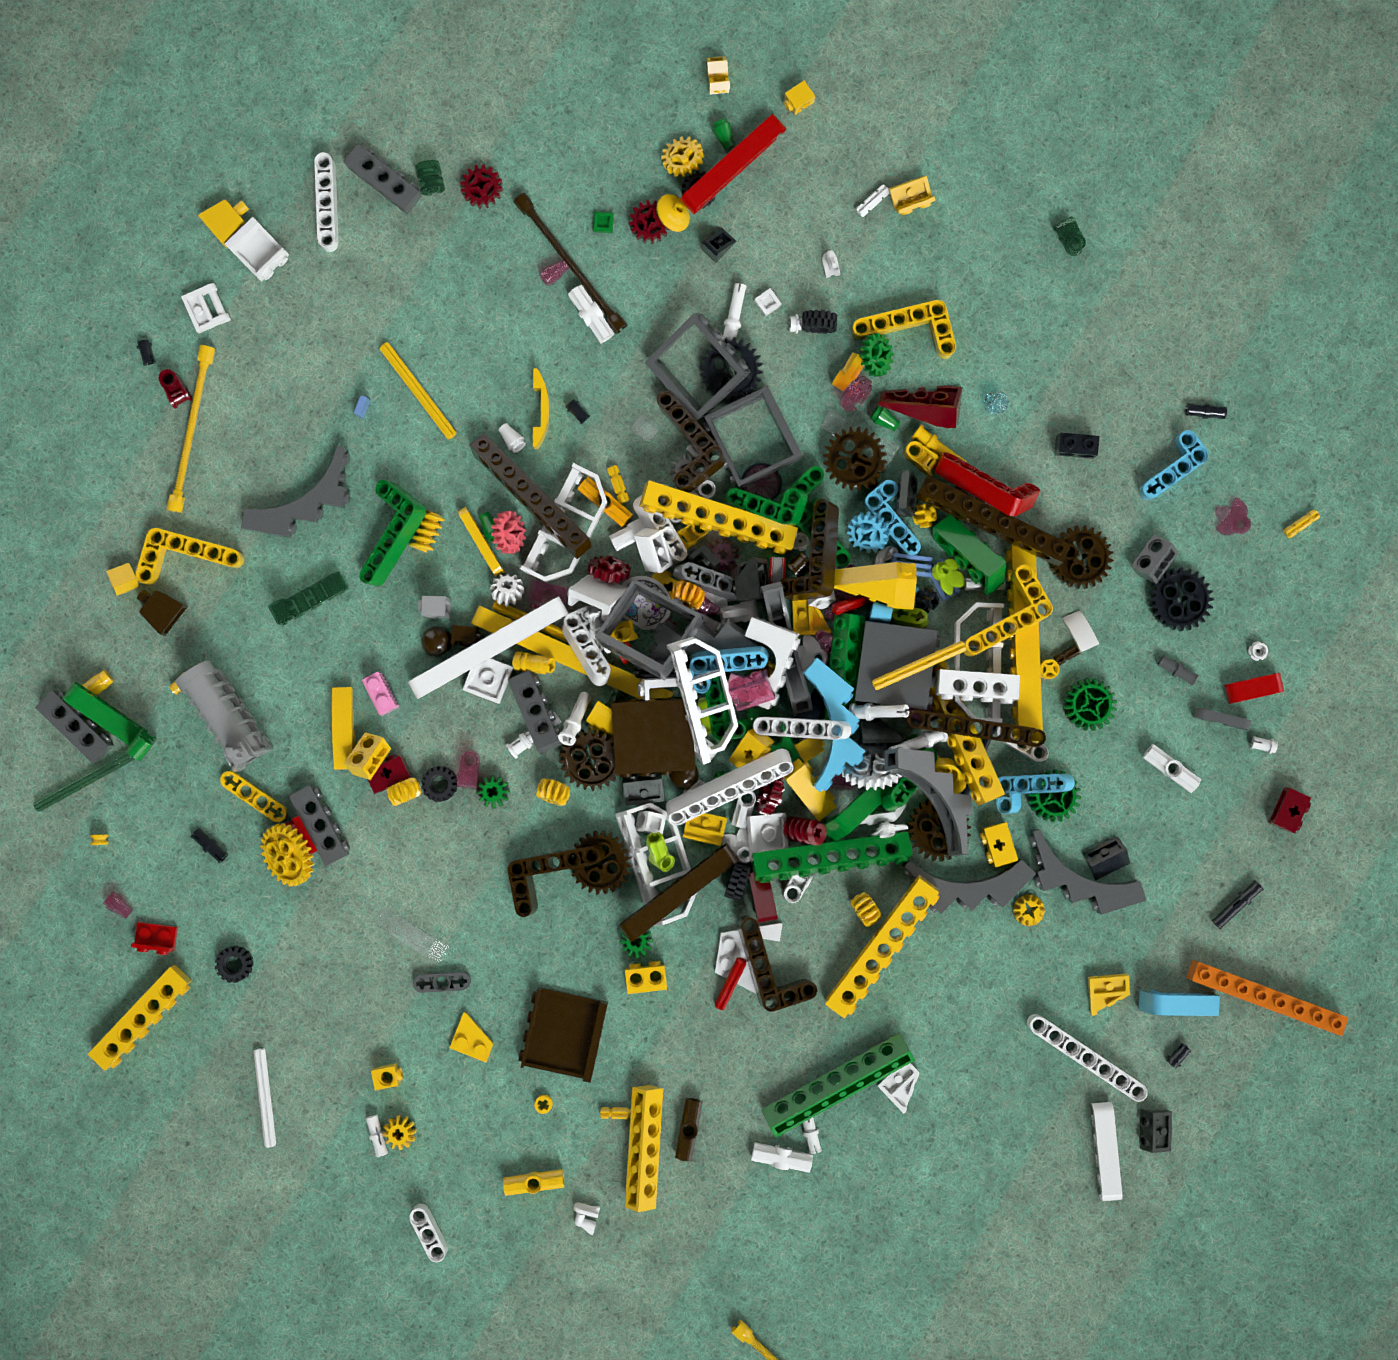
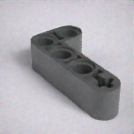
M688 562L677 566L674 569L673 575L676 581L684 580L696 584L705 592L736 601L737 597H735L733 592L735 579L740 574V569L743 570L747 563L733 566L729 576ZM701 575H703L705 578L704 583L701 580ZM719 581L722 583V589L718 585Z

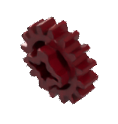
M484 164L481 169L475 165L474 171L470 168L468 169L469 175L463 174L465 181L460 182L461 187H463L461 193L465 195L464 199L466 202L470 200L472 207L477 203L479 209H481L482 204L489 208L490 202L495 205L494 199L501 198L498 192H503V187L499 186L503 182L502 179H498V172L493 173L492 167L486 170ZM483 183L484 188L480 189L479 184ZM476 194H477V195L480 196L481 198H476V197H474L473 195H476Z
M646 200V205L640 202V208L634 207L633 212L635 214H630L629 216L633 220L629 222V227H634L631 233H637L636 239L639 240L642 237L645 244L647 240L654 244V239L661 242V235L667 237L666 230L670 229L657 217V201L655 200L653 204H650L649 200ZM653 216V222L648 227L647 221ZM637 223L643 226V232L639 229Z
M601 555L600 558L594 557L590 559L587 571L589 575H594V579L599 578L600 581H605V583H612L613 581L619 583V581L625 582V580L629 579L631 567H629L628 563H624V560H618L617 557L614 558L611 555L604 557Z
M783 777L759 788L756 798L757 806H759L757 811L767 816L771 815L775 811V807L780 805L784 791Z

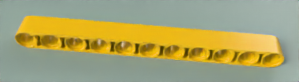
M479 605L471 624L495 633L514 621ZM536 632L516 643L542 656L554 658L556 662L587 675L571 646L540 632ZM587 656L589 659H595L593 656ZM609 664L611 670L606 684L638 699H642V696L638 695V683H641V679ZM662 687L649 689V698L672 697L674 694Z

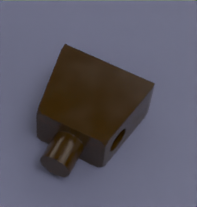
M142 590L137 596V599L144 604L139 613L157 633L163 636L167 635L188 608L186 604L158 590H155L152 595Z

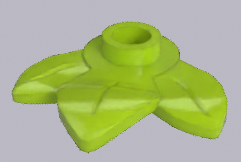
M954 559L938 562L932 568L934 579L940 581L941 589L950 596L953 593V587L960 588L965 585L964 576L958 571L959 566Z

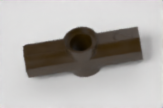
M686 1098L675 1153V1158L681 1161H692L703 1101L699 1099ZM687 1125L694 1128V1131L690 1134L685 1133L683 1130Z

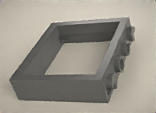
M700 313L692 314L645 361L646 365L696 421L702 420L704 416L751 373L745 364L746 361L742 358L739 359L735 354L736 350L729 343L726 344L722 339L723 335L716 328L713 329L709 324L710 320ZM693 324L699 328L737 372L702 408L659 359Z
M768 386L704 416L705 423H703V427L707 434L711 433L714 442L721 448L725 457L723 467L724 469H729L731 473L728 476L733 486L736 485L738 489L746 487L802 459V453ZM763 399L791 456L741 480L713 423Z
M633 579L595 635V638L600 646L665 681L674 668L671 654L664 665L612 638L611 634L638 594L691 622L680 640L695 636L703 624L701 613L697 612L693 607L689 609L676 598L671 599L667 597V594L662 590L657 589L656 591L650 588L648 583ZM687 646L681 647L682 650L687 648Z

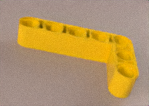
M934 300L860 318L854 322L851 329L855 339L863 340L866 339L867 335L875 333L880 335L929 323L936 353L940 358H950L956 349L947 307L941 300ZM932 308H939L941 310V314H934L932 312ZM920 312L922 319H915L913 313ZM894 317H901L903 319V323L897 324L894 321ZM882 321L885 327L879 329L875 326V322ZM861 325L866 329V332L858 333L856 327ZM943 326L946 329V333H939L936 327ZM948 345L951 352H944L941 346Z
M152 528L146 535L135 576L143 584L152 585L156 583L166 550L232 568L241 567L244 563V556L235 549L163 529ZM161 533L162 538L156 543L155 536ZM179 538L181 541L180 546L175 548L174 541ZM198 543L200 546L199 551L193 553L192 547ZM217 548L218 556L212 558L211 552ZM152 552L156 553V558L154 561H150L149 556ZM233 554H236L237 561L232 564L230 562V557ZM146 571H150L151 576L148 580L144 579V574Z
M1020 565L1011 574L1012 582L1026 608L964 641L966 651L963 653L966 656L973 657L1044 620L1052 613V604L1030 566ZM1019 571H1022L1026 574L1025 580L1019 577ZM1029 588L1035 591V597H1031L1028 594ZM1038 606L1044 607L1045 615L1038 612ZM1021 615H1025L1028 618L1027 624L1021 621ZM1004 624H1008L1011 627L1010 633L1004 631ZM986 633L993 635V642H989L986 639ZM969 642H973L976 644V651H972L969 649Z

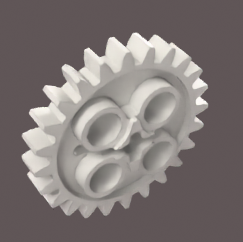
M861 743V748L865 750L863 753L865 757L860 764H854L853 767L846 762L844 764L846 767L842 772V777H845L846 782L851 781L852 786L858 784L859 789L862 786H865L866 790L870 787L877 790L879 786L884 789V785L892 787V782L898 783V779L902 778L899 774L885 771L884 751L889 750L887 744L880 746L879 743H876V745L869 743L868 746H865Z

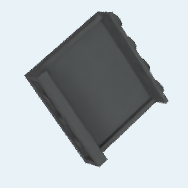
M866 621L855 701L883 705L907 704L909 708L927 711L928 707H932L933 695H929L930 687L935 686L936 675H932L933 667L937 668V664L879 690L874 689L872 680L935 653V649L940 648L941 636H937L938 631Z

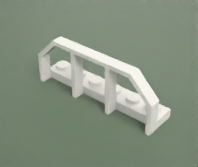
M573 463L572 470L558 498H555L554 503L564 513L568 509L592 521L586 533L590 538L607 505V500L599 476ZM581 473L595 479L602 499L595 517L566 504L572 501L575 495L573 489L576 484L580 485L584 477ZM543 526L539 530V535L524 565L520 569L544 582H548L572 574L580 557L578 559L574 557L569 569L546 577L536 573L540 564L538 559L548 549L547 541L550 540L563 546Z
M975 603L955 622L954 644L960 641V624L976 608H990V610H987V621H990V626L1002 621V608H1004V604ZM986 633V639L989 642H993V635ZM973 642L968 643L969 647H977ZM1000 642L987 649L986 660H989V668L986 669V673L1001 674V648L1003 643ZM960 654L954 656L955 671H960ZM955 680L954 689L959 691L960 682ZM997 683L993 685L994 692L997 694L1001 692V686ZM953 696V702L968 718L1002 723L1003 718H1000V700L993 699V702H988L985 718H977L961 702L959 697Z
M690 637L668 644L667 649L671 653L678 680L676 683L680 688L687 714L685 718L689 722L696 749L695 756L702 764L711 762L709 755L723 751L738 727L720 651L695 637ZM696 643L714 653L718 669L692 677L690 669H687L685 664L688 661L686 652L681 647ZM720 676L726 702L700 710V707L696 706L695 699H697L696 690L691 685ZM728 709L731 724L720 743L710 747L709 743L705 741L707 732L705 726L701 725L700 718Z
M652 803L615 814L623 840L626 842L625 847L630 848L627 853L632 856L630 862L633 864V872L644 905L659 894L654 887L655 885L683 876L691 870L677 825H672L668 820L667 812ZM646 808L654 813L666 815L672 837L664 840L665 843L674 841L683 871L653 881L652 872L648 869L647 856L644 852L648 850V847H641V837L636 831L635 819L632 814ZM696 894L685 901L680 914L667 919L663 918L654 926L665 925L686 917Z

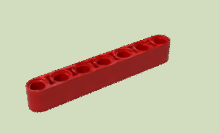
M774 114L769 116L688 189L679 201L693 215L696 214L777 140V136L780 133L783 134L787 128Z

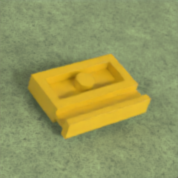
M708 813L697 816L686 822L683 837L721 846L727 818Z

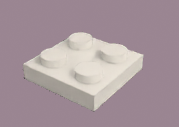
M488 659L470 669L463 690L500 704L508 685V679H510L514 668L496 660Z
M773 813L768 816H747L750 856L756 852L789 848L788 840L783 833L786 813Z

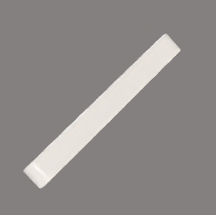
M557 597L410 680L408 684L416 698L419 699L569 613L560 597Z

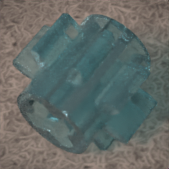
M994 390L989 392L984 399V404L987 406L985 410L990 414L998 415V413H1003L1009 403L1005 399L1007 395L1003 391L998 392Z

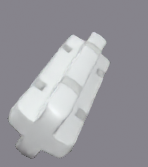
M881 185L877 192L874 191L863 201L864 204L861 203L856 208V212L861 217H864L868 210H872L881 202L882 197L885 198L889 194V190L885 185Z

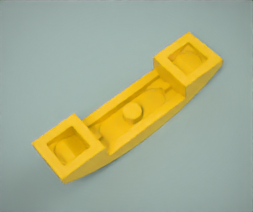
M533 368L534 391H541V427H533V448L539 449L545 439L549 426L550 401L545 382L539 370Z

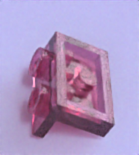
M767 670L755 671L749 676L737 677L729 682V693L737 711L775 699V693L768 680Z

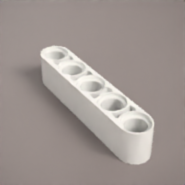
M322 152L315 157L314 161L317 239L325 251L333 252L337 249L339 243L336 166L331 156ZM324 161H329L327 167H321ZM330 180V184L328 186H322V183L324 181ZM325 200H331L328 206H323ZM326 219H332L329 225H323ZM327 238H332V242L330 244H324V241Z
M758 717L753 724L754 731L757 734L769 736L839 740L848 738L852 731L849 723L835 720ZM765 721H766V723H767V729H766V730L764 729V722H765ZM783 722H784L785 725H786L785 731L782 730V723H783ZM801 723L804 725L803 733L800 731ZM819 725L823 727L821 734L818 731ZM838 726H840L842 730L840 735L837 733Z
M1112 1102L1091 1103L1090 1107L1093 1108V1115H1091L1092 1127L1095 1128V1134L1093 1135L1094 1147L1097 1148V1154H1095L1096 1167L1099 1168V1174H1097L1098 1187L1101 1188L1099 1197L1101 1201L1122 1200Z

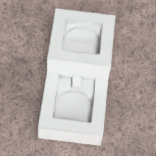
M1081 610L1062 618L1069 635L1073 637L1080 653L1099 644Z

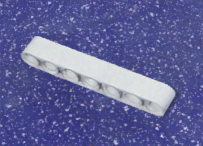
M778 749L669 800L666 803L669 822L672 825H680L788 775L793 770L789 752L786 749Z
M1038 1014L1028 1017L1027 1026L1033 1033L1134 1101L1141 1102L1147 1097V1089L1143 1084ZM1040 1019L1041 1026L1034 1029L1033 1022ZM1052 1031H1057V1038L1054 1040H1050V1033ZM1069 1042H1074V1048L1067 1051L1066 1045ZM1090 1053V1060L1083 1062V1055ZM1107 1064V1070L1100 1073V1066ZM1123 1075V1082L1116 1084V1078ZM1139 1086L1140 1092L1137 1095H1133V1089Z

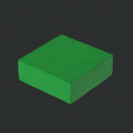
M594 212L593 232L613 233L614 213Z

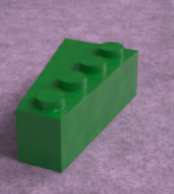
M949 514L933 527V539L949 557L954 555L957 565L962 570L965 568L968 570L972 577L971 580L975 584H981L985 589L983 593L987 597L1004 584L1006 570L1004 558L1001 555H996L987 543L981 542L977 535L965 528L958 518L955 519Z

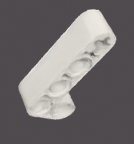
M642 495L634 500L633 507L644 527L663 531L662 534L667 537L666 545L670 559H672L671 562H673L672 566L683 561L687 556V550L670 520L664 518L663 514L658 512L654 514L645 512L644 508L639 507ZM658 497L660 505L666 502L663 497Z
M585 606L565 616L562 632L591 682L597 686H602L607 683L611 669L589 633L590 624L588 619L585 618V612L595 609V607ZM568 624H573L576 627H570ZM577 640H583L585 643H580ZM587 656H593L595 659H589Z

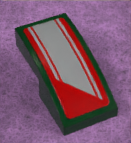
M768 555L770 584L787 579L788 556Z

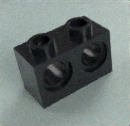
M1060 432L1056 436L1054 455L1094 459L1098 456L1100 436Z

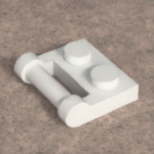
M214 283L181 296L198 333L231 320L229 314L225 312L216 292L217 287ZM206 294H209L218 316L213 318L204 298Z

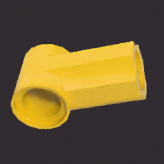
M852 353L844 368L838 372L832 382L833 386L846 394L850 393V390L857 381L858 375L865 366L861 365L862 358L859 357V354Z

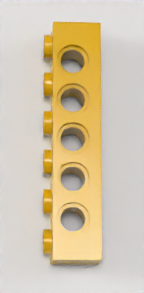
M176 965L169 967L87 1055L104 1071L111 1067L114 1069L122 1061L120 1057L124 1053H130L135 1048L134 1042L138 1038L140 1040L149 1033L147 1028L151 1024L156 1025L163 1018L161 1013L165 1009L169 1011L177 1003L175 1001L179 994L183 996L191 988L189 984L192 980ZM166 985L172 987V994L167 993ZM153 999H155V1000L158 1001V1003H159V1008H158V1009H156V1008L153 1007V1005H152ZM139 1014L144 1015L145 1023L139 1021ZM126 1028L131 1031V1038L125 1035ZM112 1043H114V1044L117 1045V1047H118V1051H117V1052H114V1051L112 1050V1048H111V1044H112Z
M652 1085L632 1087L625 1208L636 1212L656 1209L663 1088Z

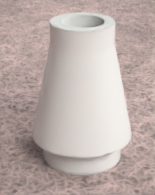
M508 423L503 424L499 428V432L510 451L512 450L513 453H516L525 446L524 437L511 428Z

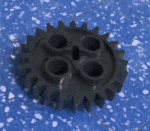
M726 337L725 343H729L736 351L741 353V358L746 361L745 364L751 371L749 378L743 379L740 385H737L727 395V401H730L732 396L737 401L739 400V395L743 398L746 396L745 392L753 393L751 387L758 388L755 382L762 381L758 374L764 373L763 370L759 369L763 363L757 361L761 355L755 356L754 354L757 348L749 349L751 346L750 342L744 345L743 338L738 343L736 337H733L732 342ZM711 344L712 351H705L708 357L701 358L706 364L700 365L701 368L705 369V372H702L700 376H706L703 383L710 384L707 390L713 388L714 396L724 387L722 383L723 378L728 377L732 379L734 374L733 372H728L729 363ZM716 359L723 361L724 366L722 369L715 367L714 361Z
M1181 567L1177 573L1176 569L1173 568L1170 570V574L1167 571L1163 574L1164 578L1161 577L1158 581L1159 583H1152V586L1156 589L1149 591L1150 594L1154 595L1148 599V601L1154 604L1149 609L1156 610L1152 616H1159L1158 623L1165 621L1164 628L1171 625V630L1173 631L1178 626V630L1181 632L1185 626L1188 631L1191 630L1192 626L1195 628L1199 627L1198 621L1201 623L1205 622L1203 616H1210L1206 610L1213 608V606L1208 604L1214 600V598L1208 596L1213 590L1206 589L1210 583L1203 584L1204 576L1197 578L1198 571L1191 574V569L1189 568L1184 573V569ZM1186 582L1191 585L1190 593L1184 589ZM1167 587L1173 591L1171 598L1165 594ZM1184 597L1185 601L1178 602V598ZM1191 601L1197 605L1195 612L1189 608ZM1172 606L1178 610L1176 617L1170 613Z

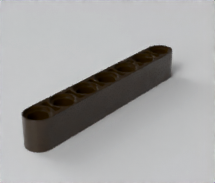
M911 710L909 716L906 717L907 723L911 727L1034 747H1040L1046 741L1045 733L1033 727L923 710ZM914 713H918L921 716V721L918 724H912L910 721V717ZM934 716H938L941 719V724L938 727H932L930 724V720ZM958 719L961 722L959 730L954 731L951 729L950 723L952 720ZM975 722L981 725V730L977 734L972 733L970 730L971 725ZM997 725L1000 727L1001 733L999 736L993 737L990 730L993 726ZM1013 729H1019L1021 732V736L1017 740L1011 738V731ZM1034 732H1039L1041 735V739L1037 743L1031 741V735Z
M728 843L724 844L618 925L630 942L636 940L733 866L739 858Z

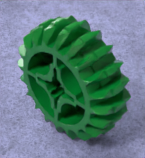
M1085 678L1084 683L1081 680L1077 681L1078 687L1074 684L1071 685V689L1074 692L1066 691V694L1071 697L1064 698L1063 700L1064 702H1069V705L1063 706V709H1070V712L1066 713L1065 716H1073L1070 723L1073 724L1078 721L1076 728H1080L1083 725L1084 731H1088L1089 726L1091 731H1096V725L1099 729H1103V723L1106 725L1110 724L1107 717L1111 719L1115 717L1110 712L1117 711L1116 707H1112V704L1117 703V700H1111L1115 693H1108L1111 689L1110 686L1103 688L1104 681H1100L1097 685L1098 681L1096 678L1092 679L1091 682L1089 678ZM1087 688L1097 690L1102 696L1092 697L1091 693L1087 692ZM1081 692L1082 703L1076 708V699ZM1089 699L1090 701H1098L1092 705V710L1091 708H1083L1089 704ZM1105 701L1104 712L1099 717V706ZM1087 711L1094 721L1085 720L1078 713Z
M1054 769L1052 774H1058V770ZM1046 770L1045 774H1051L1050 770ZM1043 779V780H1042V786H1043V785L1045 786L1046 783H1045V781H1044V779ZM1073 787L1069 791V801L1066 806H1064L1063 796L1067 792H1059L1058 796H1056L1058 797L1057 800L1051 799V793H1046L1041 801L1039 798L1040 793H1027V796H1033V799L1028 800V804L1035 803L1031 810H1039L1036 816L1040 817L1043 815L1044 821H1047L1050 817V821L1054 823L1057 816L1058 821L1062 822L1063 815L1066 819L1070 818L1069 811L1073 814L1076 813V810L1072 807L1080 806L1075 800L1081 799V796L1076 795V792L1081 791V789ZM1054 803L1060 811L1050 812L1043 806Z

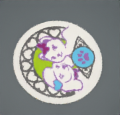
M635 576L622 584V586L628 588L633 579L643 583L646 582L650 585V588L656 591L657 589L662 590L670 598L666 588L651 577ZM638 594L623 618L626 620L632 619L633 624L643 630L655 629L660 622L663 624L668 619L671 611Z

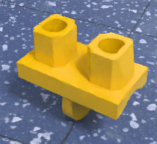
M632 619L619 622L611 637L620 642L636 640L638 636L634 631Z

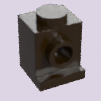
M452 626L451 645L457 646V642H460V646L470 647L472 643L475 644L481 641V632H478L477 627Z

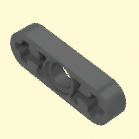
M1195 707L1193 718L1223 723V725L1242 730L1250 729L1251 720Z
M466 972L420 974L414 979L413 987L420 993L461 991L470 986L471 977ZM441 976L445 977L448 981L447 986L443 988L437 984V979ZM450 976H454L453 980H458L460 976H463L464 979H467V982L464 983V986H461L460 983H453L454 987H450L452 983ZM430 977H434V988H431L432 984L425 985L424 989L421 988V985H417L421 978H424V981L427 982L431 981Z

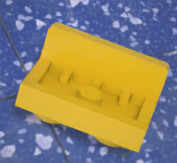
M925 175L888 188L895 212L901 215L913 212L912 209L917 207L926 208L931 205V202L936 201L935 196L931 194L928 179Z

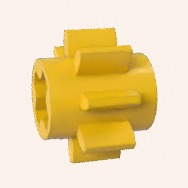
M929 504L917 505L915 516H913L914 523L920 525V528L933 526L932 522L937 519L935 508L929 507Z

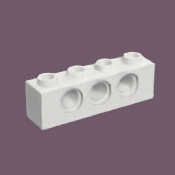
M940 669L936 672L935 695H941V699L952 700L953 696L961 697L962 701H973V698H981L980 702L991 703L993 699L1000 700L1002 704H1012L1013 701L1019 699L1020 675ZM955 680L962 684L960 691L955 690L953 687ZM975 682L981 684L982 689L979 693L973 689ZM995 683L1001 686L1000 694L995 693L993 690Z

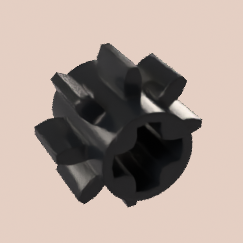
M927 587L924 588V591L919 590L915 595L916 608L923 609L927 613L930 612V609L935 610L939 604L937 592Z

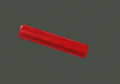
M858 595L834 603L832 605V612L839 615L871 604L873 601H870L869 597Z
M737 957L715 1002L717 1009H725L747 964L746 959Z

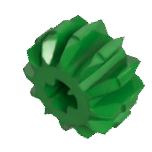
M491 775V782L487 777H484L485 784H478L483 790L476 791V794H483L478 799L479 802L486 799L484 806L488 807L491 802L492 809L496 808V801L500 807L504 804L501 799L509 800L504 793H510V789L504 790L503 788L508 785V782H504L501 785L500 783L503 780L501 776L496 782L495 775ZM496 787L498 789L496 790L498 791V795H493L491 797L489 795L491 792H488L489 788L492 789Z
M649 930L640 936V945L632 944L628 939H621L620 944H627L622 947V951H626L629 948V957L632 955V952H635V958H639V951L645 956L647 953L644 948L648 950L652 948L647 943L653 942V938H646L651 934V931Z

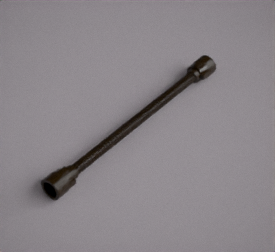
M522 193L516 197L513 203L524 215L532 219L587 292L604 311L607 322L613 332L618 334L621 332L619 329H625L628 326L626 321L618 312L615 313L607 306L606 302H604L600 294H598L586 276L569 257L562 245H560L541 218L537 216L534 204L528 195Z

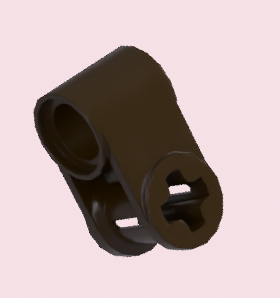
M801 552L788 564V567L797 577H804L809 572L810 559Z

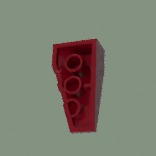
M942 385L936 386L937 391L927 392L925 387H921L914 393H909L906 389L882 391L878 405L936 427L956 428L959 420L963 387Z

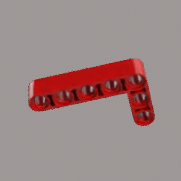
M947 452L942 453L935 468V473L1013 517L1032 509L1041 491L1037 486L1030 483H1024L1012 489Z

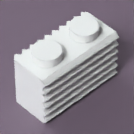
M644 528L634 535L645 571L661 573L673 564L662 530Z

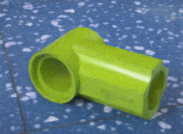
M660 832L650 833L646 836L647 840L645 841L650 853L648 857L649 862L660 870L667 872L674 865V857L669 854L663 835Z

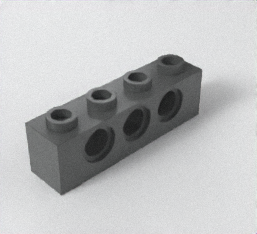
M357 144L343 161L346 167L408 215L422 197L419 192L420 188L413 182H406L404 175L398 170L392 171L389 168L390 165L380 157L378 160L373 156L374 152L367 146L363 148ZM373 163L371 169H364L366 164ZM388 175V179L380 181L381 176ZM404 187L401 193H395L396 188Z
M528 670L508 679L537 751L542 754L562 745L558 739L561 730L554 725L553 721L556 719L551 709L548 710L546 706L548 699L544 691L541 692L538 687L541 683L537 674L533 675ZM534 690L533 695L526 698L527 691ZM541 707V712L538 715H533V710ZM543 725H548V730L545 733H540V728Z
M52 690L35 708L91 763L98 762L114 746L110 742L112 740L111 737L105 732L101 733L96 728L98 725L90 718L86 719L81 712L62 699L65 692ZM62 706L66 710L64 716H61L59 712ZM76 720H78L80 724L78 730H75L73 727V724ZM89 734H92L94 737L91 744L87 741Z
M309 785L290 795L289 798L324 865L328 866L349 855L348 850H350V846L346 839L342 840L339 834L341 829L338 823L332 821L330 817L332 815L331 809L327 804H323L321 800L323 794L319 787ZM311 801L316 804L315 812H311L308 809V804ZM319 819L325 821L326 826L323 830L317 826ZM329 836L335 841L333 847H329L326 843V839Z

